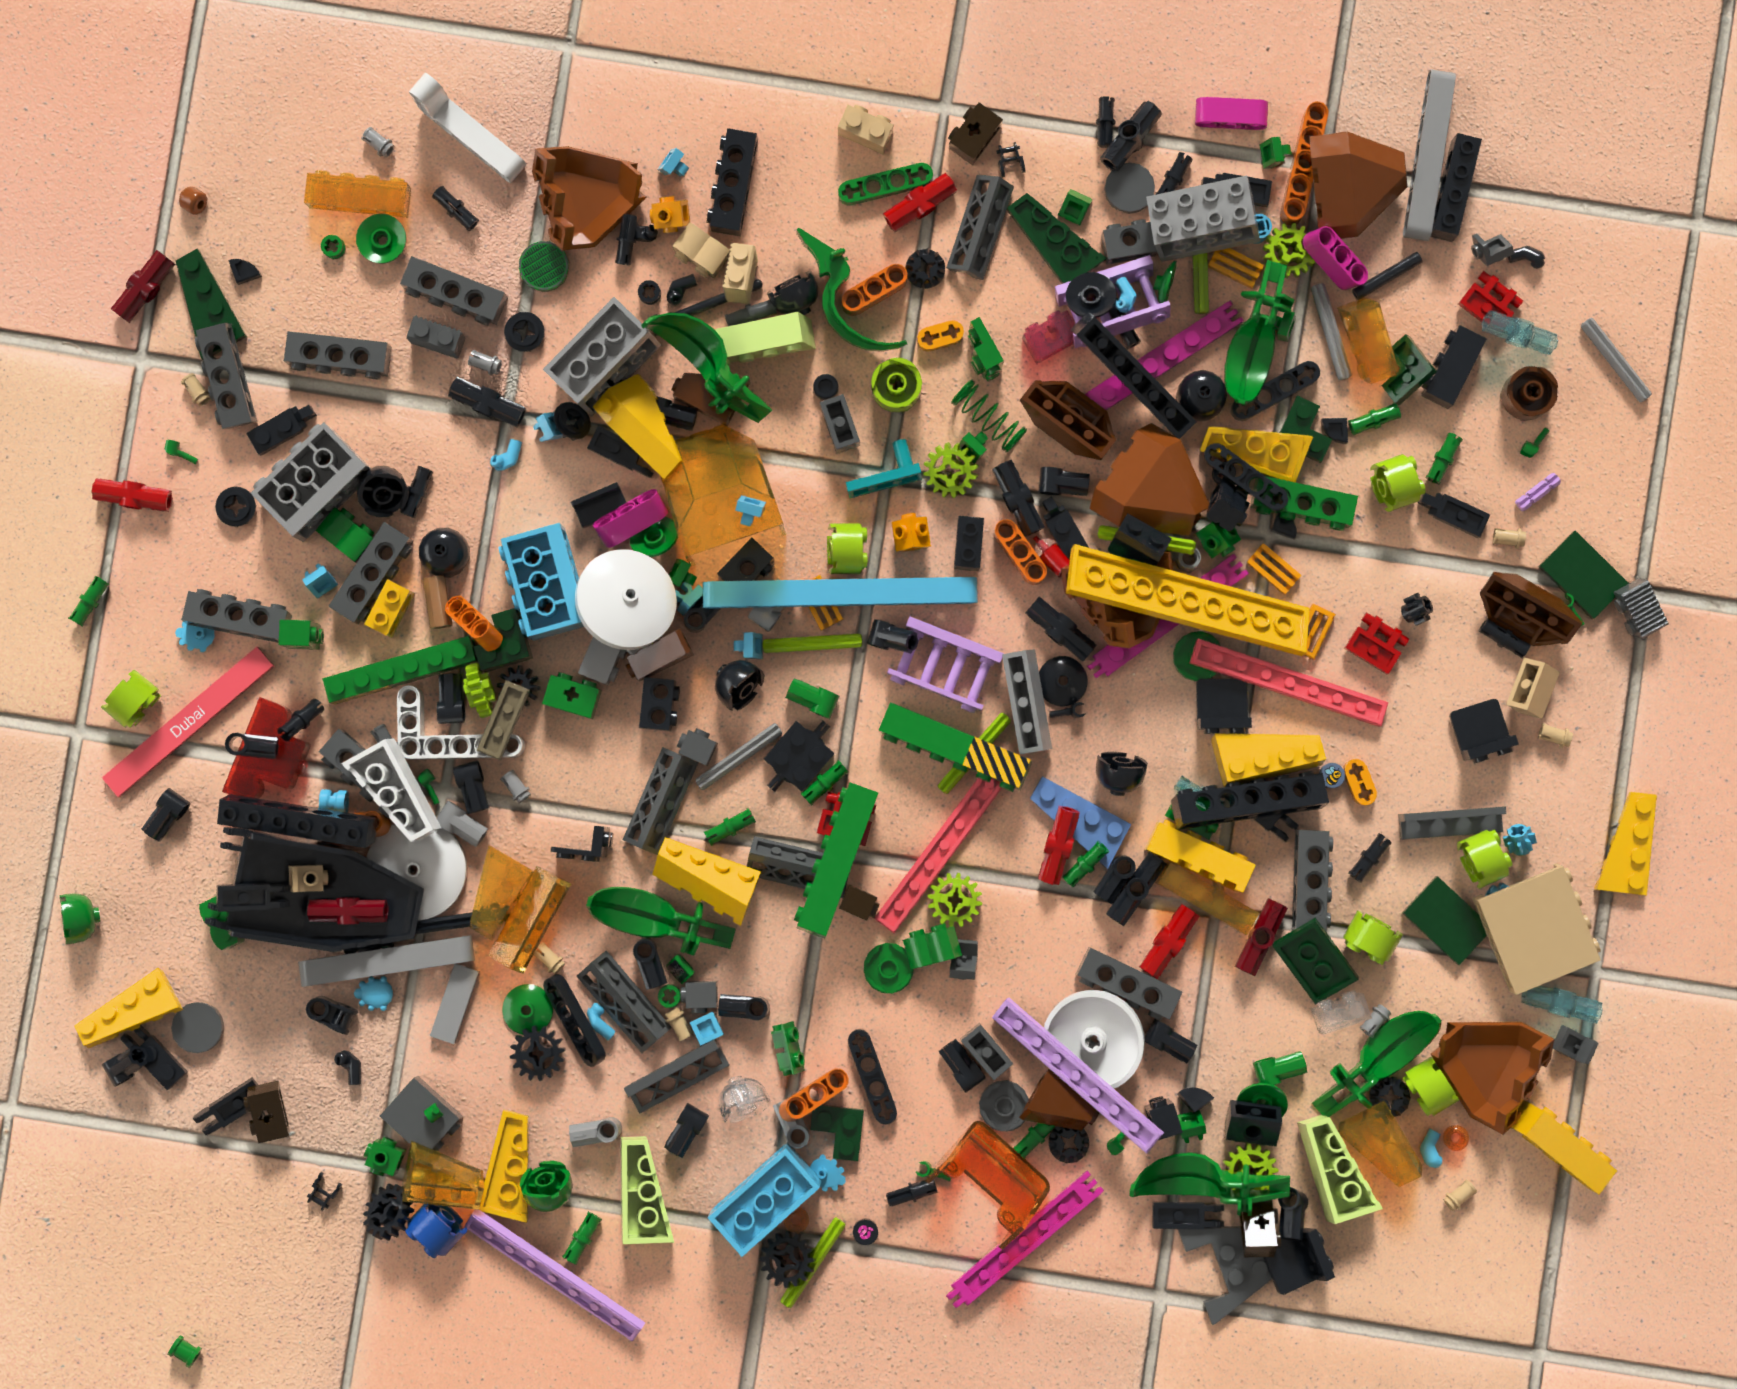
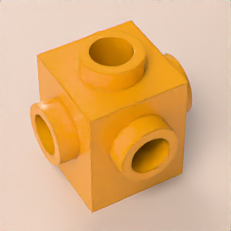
M674 196L660 197L659 203L651 204L650 220L654 224V229L663 228V233L678 232V227L687 226L690 222L688 200L675 201Z
M916 513L901 515V520L892 522L896 552L916 551L931 547L927 517H916Z

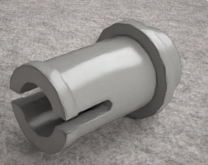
M372 127L367 128L361 137L363 141L378 151L377 154L379 156L388 157L394 150L395 146L392 144V140L385 139Z
M476 350L471 352L473 357L469 356V366L488 371L489 375H497L500 372L502 360H499L498 356L490 357Z
M514 770L509 771L500 779L513 795V801L517 800L518 803H521L531 795L529 792L530 788L524 786Z
M1381 1004L1372 1008L1373 1012L1363 1025L1360 1026V1029L1362 1031L1365 1030L1364 1033L1371 1038L1374 1037L1385 1021L1388 1022L1390 1020L1391 1012Z

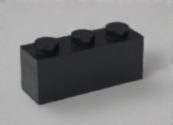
M1461 325L1454 331L1450 329L1443 342L1447 344L1443 353L1439 351L1432 364L1437 372L1421 386L1424 388L1421 396L1446 409L1452 407L1487 338Z

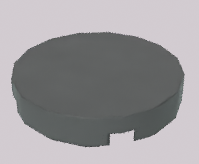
M1125 163L1119 171L1110 172L1106 179L1104 190L1106 199L1113 208L1123 211V213L1131 214L1140 212L1148 206L1146 197L1154 195L1155 184L1152 175L1146 168L1140 164Z
M195 1002L182 1007L183 1010L177 1012L174 1016L171 1027L173 1038L178 1046L192 1053L209 1051L215 1047L220 1041L224 1030L223 1018L219 1011L212 1005L210 1006L203 1002Z
M1008 1080L996 1081L988 1085L981 1095L979 1101L980 1114L984 1122L992 1129L1013 1131L1025 1122L1019 1116L1029 1098L1025 1090L1017 1083Z

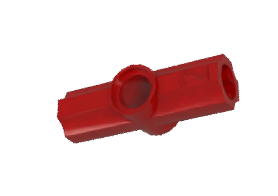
M944 173L926 186L915 188L904 197L903 201L883 213L887 224L895 233L915 219L924 218L938 204L957 192L955 184L950 176Z
M96 478L91 491L93 500L115 503L122 507L138 510L147 508L169 512L173 501L171 490L149 487L142 483L125 480L117 482Z
M1058 806L1052 831H1049L1046 840L1045 856L1039 871L1038 879L1044 883L1060 884L1066 859H1069L1073 847V835L1080 811L1066 806Z
M1181 904L1167 926L1164 925L1155 937L1152 948L1139 968L1158 979L1170 960L1175 958L1186 942V936L1200 916Z

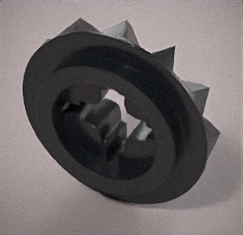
M929 248L917 249L909 256L906 262L907 278L916 287L923 289L932 288L938 285L944 277V260L938 252ZM921 259L927 265H933L929 269L930 277L924 271H918L921 268Z
M516 313L509 318L505 325L504 334L506 341L519 352H531L540 346L544 338V325L533 313ZM527 324L528 330L534 335H527L522 342V335L515 330H523Z
M565 402L554 410L552 422L556 424L555 431L559 430L563 434V438L569 437L574 441L576 439H583L589 433L591 428L590 417L578 404ZM568 419H569V420H572V419L575 420V419H577V421L575 422L574 425H572V424H570V425L566 424V421H567Z
M229 487L218 496L215 505L219 519L223 523L234 527L248 524L251 518L255 516V509L257 507L254 496L242 487ZM236 499L239 504L246 506L243 509H239L237 515L234 510L226 508L234 505Z
M1391 1076L1378 1081L1369 1093L1372 1108L1379 1115L1388 1118L1401 1116L1408 1109L1411 1099L1409 1088L1402 1080ZM1390 1086L1392 1093L1400 1097V1099L1397 1098V1100L1392 1101L1391 1108L1387 1100L1380 1098V1096L1388 1095Z
M1056 1126L1049 1136V1149L1052 1155L1066 1164L1078 1162L1086 1156L1088 1151V1134L1084 1129L1081 1131ZM1077 1134L1073 1142L1078 1149L1069 1147L1062 1152L1065 1143L1060 1136L1070 1139Z

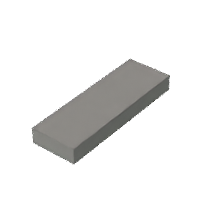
M457 963L454 964L430 1033L431 1037L455 1044L480 971Z

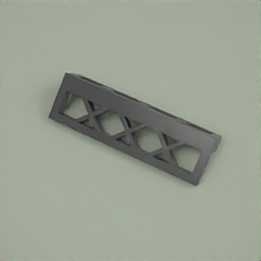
M976 176L946 267L948 270L967 273L975 279H984L1014 188L1013 185L1001 177ZM983 183H989L987 191L981 195ZM980 206L979 215L973 218L974 210ZM973 229L972 238L966 242L967 233ZM965 252L966 256L963 265H957L959 257Z
M662 747L623 837L624 841L658 855L699 762ZM668 756H672L673 759L669 768L665 769ZM661 780L660 790L655 793V786ZM651 804L650 813L645 816L644 811L647 805ZM641 827V834L636 841L633 839L634 834Z
M1506 806L1398 814L1400 840L1470 835L1484 830L1489 832L1495 830L1497 833L1503 832L1502 814H1506Z
M754 836L747 867L761 871L759 876L761 879L805 889L807 883L813 884V881H807L802 876L809 874L815 878L816 874L811 873L816 858L821 860L824 853ZM753 861L763 863L767 868L763 870L753 868ZM781 868L788 869L791 874L788 876L782 875L778 870ZM847 881L840 898H844Z
M607 950L577 975V978L641 1053L672 1028ZM589 971L597 978V983H594L587 975ZM605 992L613 997L614 1003L606 998ZM622 1012L630 1017V1022L623 1018ZM638 1031L642 1032L649 1040L646 1044L639 1037Z
M714 1039L625 1086L624 1090L627 1096L631 1097L640 1114L730 1064L717 1040ZM716 1050L722 1063L714 1068L703 1065L706 1055ZM702 1058L700 1064L695 1062ZM689 1064L699 1067L697 1076L692 1080L681 1077L683 1068ZM702 1068L708 1070L707 1072L700 1075ZM679 1070L678 1076L673 1075V1073ZM667 1076L677 1079L674 1089L670 1092L658 1089L661 1080ZM680 1080L686 1082L678 1087ZM657 1082L655 1088L650 1086ZM643 1089L654 1091L652 1101L642 1106L636 1093ZM657 1092H658V1093H661V1094H664V1095L658 1097L657 1099H655V1098H656V1095H657Z

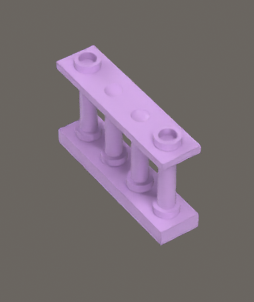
M1150 255L1097 272L1105 275L1113 282L1119 298L1121 293L1115 285L1119 278L1126 277L1129 283L1140 282L1150 306L1139 311H1135L1133 307L1125 313L1126 315L1111 319L1109 312L1101 316V324L1113 336L1151 323H1161L1170 317V302L1166 301L1159 304L1149 277L1153 276V261ZM1070 282L1055 286V297L1059 307L1067 305L1066 290ZM1071 311L1076 324L1082 317ZM1073 333V343L1075 349L1079 347H1087Z
M909 617L906 628L916 632L918 640L920 638L923 639L924 635L933 638L932 643H934V646L920 680L906 675L915 650L911 654L903 653L897 671L891 668L888 669L887 674L891 676L890 680L900 685H905V682L959 702L962 704L961 709L975 713L976 710L981 711L983 705L977 703V699L990 666L993 667L994 663L1000 664L1002 654L1004 653L916 618ZM951 645L957 648L956 652L958 654L945 687L941 689L929 683L943 648ZM974 654L980 657L979 661L981 664L967 698L954 694L953 691L966 658Z

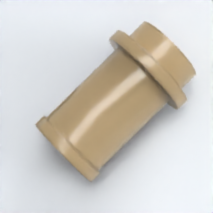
M190 373L182 379L181 384L184 385L193 397L192 402L194 404L203 406L211 400L208 389L205 390L194 373Z
M1519 528L1517 531L1494 529L1493 544L1512 545L1517 549L1519 546L1524 547L1526 532L1521 531Z
M1545 723L1542 724L1538 734V739L1559 744L1561 748L1564 746L1569 747L1573 737V733L1569 732V729L1565 728V730Z
M544 942L537 947L538 950H534L533 955L549 968V973L557 974L564 967L563 957H558Z
M676 1007L665 1014L667 1017L665 1021L671 1024L679 1038L678 1040L682 1041L694 1032L683 1016L684 1011H680L679 1007Z
M1466 1179L1453 1192H1447L1443 1200L1452 1211L1460 1210L1461 1205L1476 1194L1477 1190Z

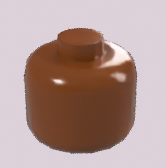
M193 186L185 188L180 193V207L193 215L200 214L207 205L208 198L206 194Z

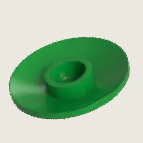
M375 214L369 216L360 224L356 233V244L360 253L367 260L373 263L385 264L394 261L402 254L406 245V232L402 224L395 217L388 214ZM381 237L387 238V242L384 245L379 244Z
M1173 261L1168 266L1163 276L1157 275L1154 290H1158L1159 304L1168 300L1177 261Z
M664 517L630 537L631 548L633 551L643 553L649 557L659 556L670 550L676 543L679 535L678 527L672 519Z
M523 984L515 987L507 994L503 1002L502 1013L508 1027L514 1032L523 1035L522 1030L525 1028L532 1032V1026L537 1025L538 1031H541L543 1026H547L552 1019L553 1006L544 989L533 984ZM524 1005H528L531 1008L529 1015H525L522 1012Z
M1257 1083L1244 1088L1236 1100L1280 1106L1282 1117L1288 1108L1285 1093L1280 1088L1267 1083Z

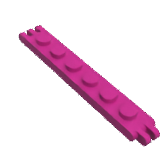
M1230 300L1137 361L1156 379L1243 323L1244 320L1242 317L1237 318L1234 322L1231 320L1239 312L1237 309H1234L1227 314L1225 310L1233 305ZM1113 375L1088 391L1085 395L1105 410H1108L1133 393Z
M1232 554L1203 575L1201 579L1233 586L1249 573L1247 570H1243L1237 575L1235 571L1243 565L1241 562H1238L1231 567L1229 563L1237 558L1235 554ZM1160 619L1153 637L1131 648L1107 645L1092 656L1095 661L1087 667L1091 670L1097 665L1100 666L1101 669L1093 674L1095 678H1098L1103 673L1109 676L1178 626L1179 623Z
M1085 1171L950 1285L953 1290L946 1297L951 1300L957 1294L959 1295V1298L953 1302L955 1308L959 1307L962 1303L966 1305L972 1303L1104 1191L1101 1186L1093 1192L1090 1190L1098 1183L1095 1179H1092L1087 1184L1084 1183L1091 1175L1089 1171Z

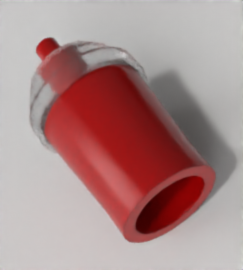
M1035 536L1033 538L1037 543L1034 549L1035 552L1058 578L1062 577L1061 568L1069 565L1070 560L1058 547V543L1055 540L1049 538L1040 540Z

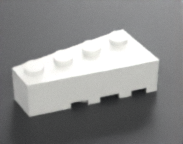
M394 738L384 739L341 763L355 776L356 781L371 794L378 806L386 811L389 818L410 842L419 841L441 829L436 816Z

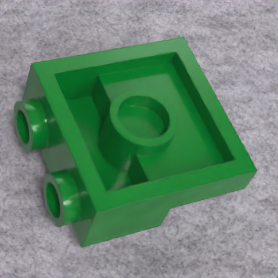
M978 317L970 322L969 335H967L969 342L974 348L971 365L977 375L981 374L989 382L1000 375L999 372L1002 370L1004 360L982 320Z

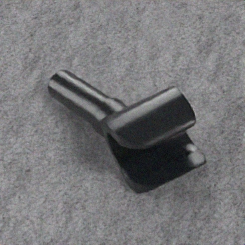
M1077 702L1072 704L1070 708L1050 711V718L1071 715L1074 718L1083 717L1086 713L1077 714L1075 707L1084 705V703Z

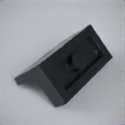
M617 482L571 501V505L575 509L583 529L593 525L602 516L627 503Z

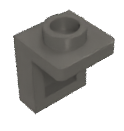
M1477 233L1472 235V253L1477 260L1480 259L1486 266L1514 254L1513 246L1501 234L1487 241H1484Z
M958 939L962 956L951 959L949 978L975 980L978 942Z
M1561 1025L1554 1040L1553 1049L1571 1059L1588 1065L1594 1056L1598 1042L1583 1036L1569 1027Z

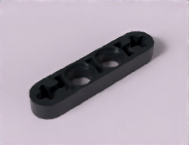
M1306 361L1264 384L1262 390L1270 393L1271 401L1269 403L1263 404L1256 397L1253 401L1254 405L1248 408L1246 411L1247 415H1244L1242 412L1237 413L1236 410L1239 408V405L1234 401L1231 406L1232 416L1238 421L1248 420L1312 385L1320 376L1319 366L1313 361ZM1304 367L1308 370L1313 369L1312 379L1308 376L1302 378L1299 381L1302 385L1299 386L1296 377L1305 371ZM1284 378L1291 380L1293 383L1292 390L1289 392L1282 391L1279 386L1280 380Z
M1213 443L1206 448L1204 452L1205 460L1217 472L1268 509L1280 512L1287 507L1289 499L1284 489L1223 445ZM1221 450L1220 455L1223 459L1227 461L1228 456L1232 459L1226 463L1224 469H1221L1220 467L1223 466V463L1220 460L1215 459L1211 461V451L1217 452ZM1235 463L1242 465L1244 468L1243 473L1238 477H1233L1229 474L1230 466ZM1252 479H1261L1264 482L1263 489L1258 492L1252 491L1249 488V483ZM1268 486L1273 487L1269 491L1274 496L1282 495L1281 500L1283 503L1281 505L1279 503L1275 504V506L1272 505V498L1267 494L1265 499L1261 498L1267 492Z
M560 974L547 978L543 984L544 991L586 1065L590 1067L596 1066L605 1060V1050L570 986Z
M855 1029L849 1034L848 1045L872 1111L879 1123L890 1124L896 1119L897 1109L875 1048L867 1031ZM858 1033L861 1037L865 1036L867 1039L863 1042L865 1050L870 1047L872 1051L871 1053H864L859 1057L856 1056V1052H861L858 1044L853 1045L852 1043L855 1040V1034ZM866 1057L874 1059L876 1064L875 1068L870 1072H866L861 1068V1061ZM879 1081L884 1085V1092L878 1096L871 1094L869 1090L871 1083ZM886 1096L889 1097V1100L884 1101L886 1108H892L893 1110L890 1113L889 1119L878 1115L882 1111L880 1103L874 1105V1100L877 1101Z

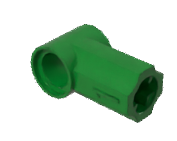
M794 678L785 698L809 708V711L830 719L840 696Z
M1301 1051L1278 1058L1269 1057L1253 1062L1258 1083L1276 1085L1281 1083V1080L1308 1073Z

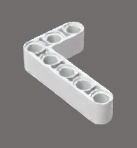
M424 73L409 91L417 107L507 182L512 183L527 165L519 155L451 101L443 87L429 74Z
M409 685L399 690L397 695L398 746L404 758L412 760L493 758L476 751L483 734L425 736L424 695L422 691L417 687ZM409 691H414L417 696L412 704H407L405 701V695ZM409 716H414L417 724L415 728L409 730L405 725V721ZM512 734L510 739L518 741V749L510 753L506 748L502 758H514L523 754L525 750L524 740L520 736ZM439 740L442 743V750L439 754H433L431 745L434 741ZM460 740H465L468 744L467 751L463 754H459L456 750V744ZM410 741H414L417 744V750L412 755H409L405 749Z

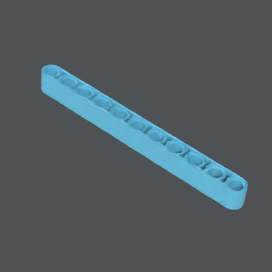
M977 577L703 582V608L978 603Z

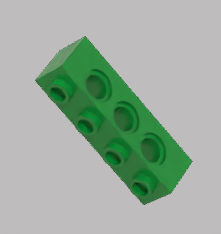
M1267 477L1285 490L1289 499L1287 507L1283 511L1274 512L1253 497L1250 503V508H1255V512L1258 514L1270 515L1271 512L1281 513L1280 518L1295 520V517L1305 519V523L1309 525L1319 526L1320 523L1330 524V529L1344 531L1345 528H1349L1353 524L1358 496ZM1259 478L1255 479L1254 492H1258L1264 487V482ZM1268 486L1267 492L1261 498L1265 499L1267 494L1273 501V494L1269 491L1273 487ZM1299 498H1304L1309 502L1308 510H1301L1298 507L1297 501ZM1324 503L1332 505L1334 509L1333 515L1328 516L1322 511Z

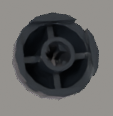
M812 271L805 272L807 275L805 278L801 279L800 275H797L774 287L776 290L774 294L770 290L767 292L772 305L781 314L799 312L803 315L811 312L810 306L816 302L818 297V285Z
M1206 370L1194 371L1185 376L1179 384L1176 393L1177 402L1196 421H1206L1217 416L1225 406L1227 398L1226 387L1222 379L1215 373Z
M375 466L361 475L358 481V502L369 515L390 517L394 515L393 512L398 509L401 511L408 501V487L402 474L396 469L388 466Z
M436 528L429 531L422 538L419 545V559L422 566L430 574L435 576L444 575L445 578H451L460 574L468 563L470 547L467 540L458 531L451 528Z
M737 660L724 664L716 674L715 692L718 699L729 710L733 711V708L737 711L741 710L758 694L753 691L758 684L762 687L765 675L761 669L748 661Z
M1103 752L1101 757L1097 756L1096 775L1098 781L1103 787L1110 790L1111 794L1124 796L1125 793L1138 789L1143 783L1148 765L1146 760L1136 755L1134 760L1126 758L1127 753Z

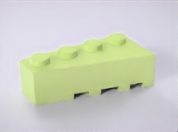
M799 312L715 329L723 339L728 365H731L730 362L735 361L741 363L750 362L754 358H768L780 354L816 349L812 321Z
M1319 1115L1297 1122L1326 1221L1338 1224L1383 1209L1379 1201L1374 1197L1368 1182L1359 1171L1354 1158L1348 1152L1346 1144L1330 1117Z
M646 1136L621 1137L622 1243H674L648 1139Z

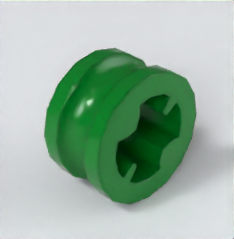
M328 235L321 242V250L327 257L338 259L344 255L346 246L344 241L338 236ZM330 242L339 243V245H336L338 248L336 252L327 250V248H330L328 246Z
M668 984L663 986L658 993L659 1003L666 1008L676 1006L681 1000L680 989L675 985ZM666 989H670L669 992L672 990L676 992V995L673 997L675 1002L669 1003V1000L667 1002L663 1000V997L666 995L664 992Z

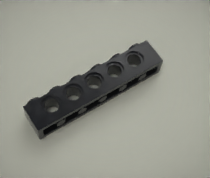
M1087 312L1072 327L1071 331L1175 437L1180 439L1197 422L1090 312Z
M1313 771L1300 773L1299 777L1290 778L1289 775H1281L1275 777V780L1272 781L1259 778L1250 781L1251 784L1242 785L1241 782H1232L1224 788L1210 785L1203 787L1202 791L1193 792L1192 789L1180 790L1171 800L1176 828L1180 830L1322 809L1329 803L1323 773L1314 774ZM1293 787L1301 790L1302 797L1295 795ZM1269 791H1273L1278 795L1277 801L1269 796ZM1245 794L1252 796L1254 804H1250L1245 800ZM1220 798L1227 799L1230 807H1224L1220 802ZM1196 801L1202 802L1205 805L1206 811L1199 810L1196 807Z
M230 794L219 799L217 824L366 848L375 843L377 817Z

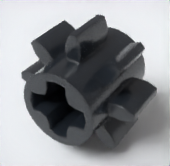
M1416 593L1403 599L1405 604L1401 606V613L1407 622L1411 623L1414 621L1415 626L1431 619L1429 614L1433 612V605L1427 596L1420 597V594Z

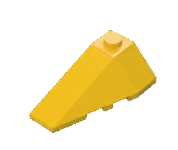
M636 374L608 388L594 404L593 408L663 479L667 480L683 461L673 436L668 432L664 422L666 418L664 413L660 412L656 402L657 396L655 391L641 375Z

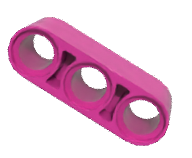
M1200 97L1196 99L1195 125L1198 127L1263 130L1267 128L1268 102L1265 100Z
M1325 226L1311 231L1304 236L1303 246L1307 253L1341 290H1349L1367 281L1368 271L1333 229Z
M651 489L602 516L593 524V527L605 547L611 548L660 521L668 514L669 510L658 491Z

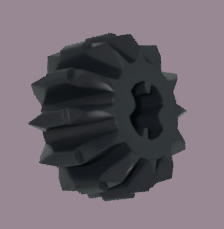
M518 665L517 673H515L512 667L508 668L509 677L501 673L500 677L512 683H520V680H522V687L530 690L528 697L537 700L538 697L532 694V691H540L541 687L533 685V683L539 680L538 676L529 678L533 672L532 669L528 668L523 674V666ZM497 683V687L503 688L505 683ZM528 699L525 702L526 707L530 706Z

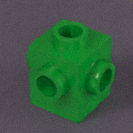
M1211 522L1195 534L1211 559L1219 554L1225 557L1236 550L1233 545L1241 540L1235 527L1233 530L1227 531L1219 526V522Z
M378 1138L373 1144L369 1143L365 1150L364 1157L367 1158L365 1166L370 1167L369 1171L376 1175L384 1176V1174L394 1176L399 1171L407 1149L397 1146V1141L391 1138Z

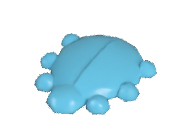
M182 622L183 628H178L175 631L176 637L181 638L179 644H187L189 651L196 648L200 649V652H205L215 637L214 630L187 625Z
M371 976L368 978L369 982L367 983L360 981V988L354 992L355 998L361 999L359 1005H368L369 1011H373L375 1008H380L381 1011L387 1010V1005L392 1001L393 997L392 986L387 982V978L382 976L381 979H375Z
M822 1154L812 1162L810 1168L821 1179L820 1187L822 1191H828V1187L836 1191L838 1185H843L846 1182L845 1177L842 1175L844 1168H837V1160L832 1159L830 1161Z

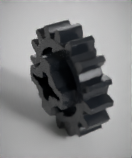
M537 1025L532 1026V1032H529L527 1028L523 1029L524 1037L516 1035L515 1039L518 1044L510 1046L511 1049L516 1050L514 1054L510 1055V1059H516L517 1061L513 1068L520 1067L522 1069L519 1074L520 1076L528 1073L530 1081L533 1080L535 1075H537L539 1081L543 1080L544 1074L551 1078L553 1076L552 1069L559 1071L561 1068L557 1063L565 1061V1058L560 1056V1053L566 1051V1048L559 1047V1043L563 1039L554 1038L555 1030L547 1033V1026H543L541 1031H538ZM531 1037V1045L528 1049L522 1050L524 1042ZM542 1037L549 1040L553 1046H548L542 1042ZM536 1046L538 1047L539 1051L544 1052V1054L540 1056V1061L536 1055H532V1051L536 1049ZM554 1056L551 1065L545 1068L546 1059ZM523 1060H528L532 1063L534 1069L528 1067Z
M387 1184L386 1189L379 1187V1194L373 1193L371 1195L373 1201L366 1203L369 1209L363 1212V1215L368 1217L363 1222V1225L368 1227L366 1231L379 1240L385 1239L390 1241L391 1236L399 1237V1230L405 1231V1223L412 1221L409 1214L413 1213L415 1209L410 1207L414 1202V1199L410 1198L411 1193L397 1184L395 1186Z
M786 1231L784 1237L781 1233H776V1241L769 1238L767 1242L770 1246L762 1247L761 1249L766 1253L765 1257L759 1258V1261L766 1264L761 1268V1271L769 1272L766 1277L767 1280L775 1278V1286H780L782 1282L784 1283V1288H790L791 1282L795 1287L800 1286L799 1279L807 1281L808 1276L806 1272H814L810 1263L815 1262L816 1258L810 1257V1253L815 1250L814 1248L806 1247L809 1243L808 1239L800 1241V1233H796L793 1238L791 1231ZM789 1242L785 1249H776L780 1244ZM799 1249L802 1251L804 1260L799 1255ZM790 1254L789 1259L796 1264H786V1260L780 1255ZM772 1259H773V1260L775 1261V1263H776V1266H777V1269H776V1270H775L774 1267H773ZM791 1270H799L796 1275L787 1277Z

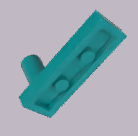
M900 439L892 443L898 469L846 482L849 499L922 480L919 463L913 464L906 439Z

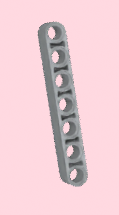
M1430 69L1427 76L1403 228L1404 238L1429 241L1432 234L1456 73Z
M472 935L299 961L298 964L301 986L305 987L475 961Z

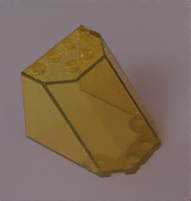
M721 424L713 429H706L689 437L675 440L683 462L667 480L662 477L661 480L685 558L691 564V567L696 565L693 557L694 554L777 526L781 536L786 535L784 524L754 439ZM741 495L766 502L762 516H754L751 526L740 524L743 512L735 510Z

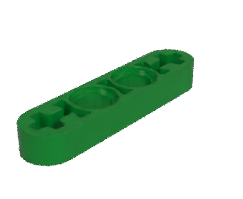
M916 163L848 180L839 186L838 197L843 204L850 206L912 191L919 186L924 187L932 182L933 170L926 163ZM920 169L924 173H928L924 181H921L920 177L912 178L913 184L909 185V177L906 172H911V177L918 175V170ZM894 175H901L905 179V183L901 187H894L890 182L891 178ZM870 181H877L881 188L879 192L872 194L867 191V184ZM858 184H862L865 196L860 197V192H856L853 194L852 199H848L847 195L843 196L842 194L846 193V188L850 187L851 191L859 190Z

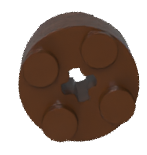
M1523 367L1505 381L1500 398L1504 408L1510 415L1521 421L1533 420L1548 412L1555 405L1558 397V383L1554 375L1543 367ZM1528 390L1533 392L1530 397L1527 395Z

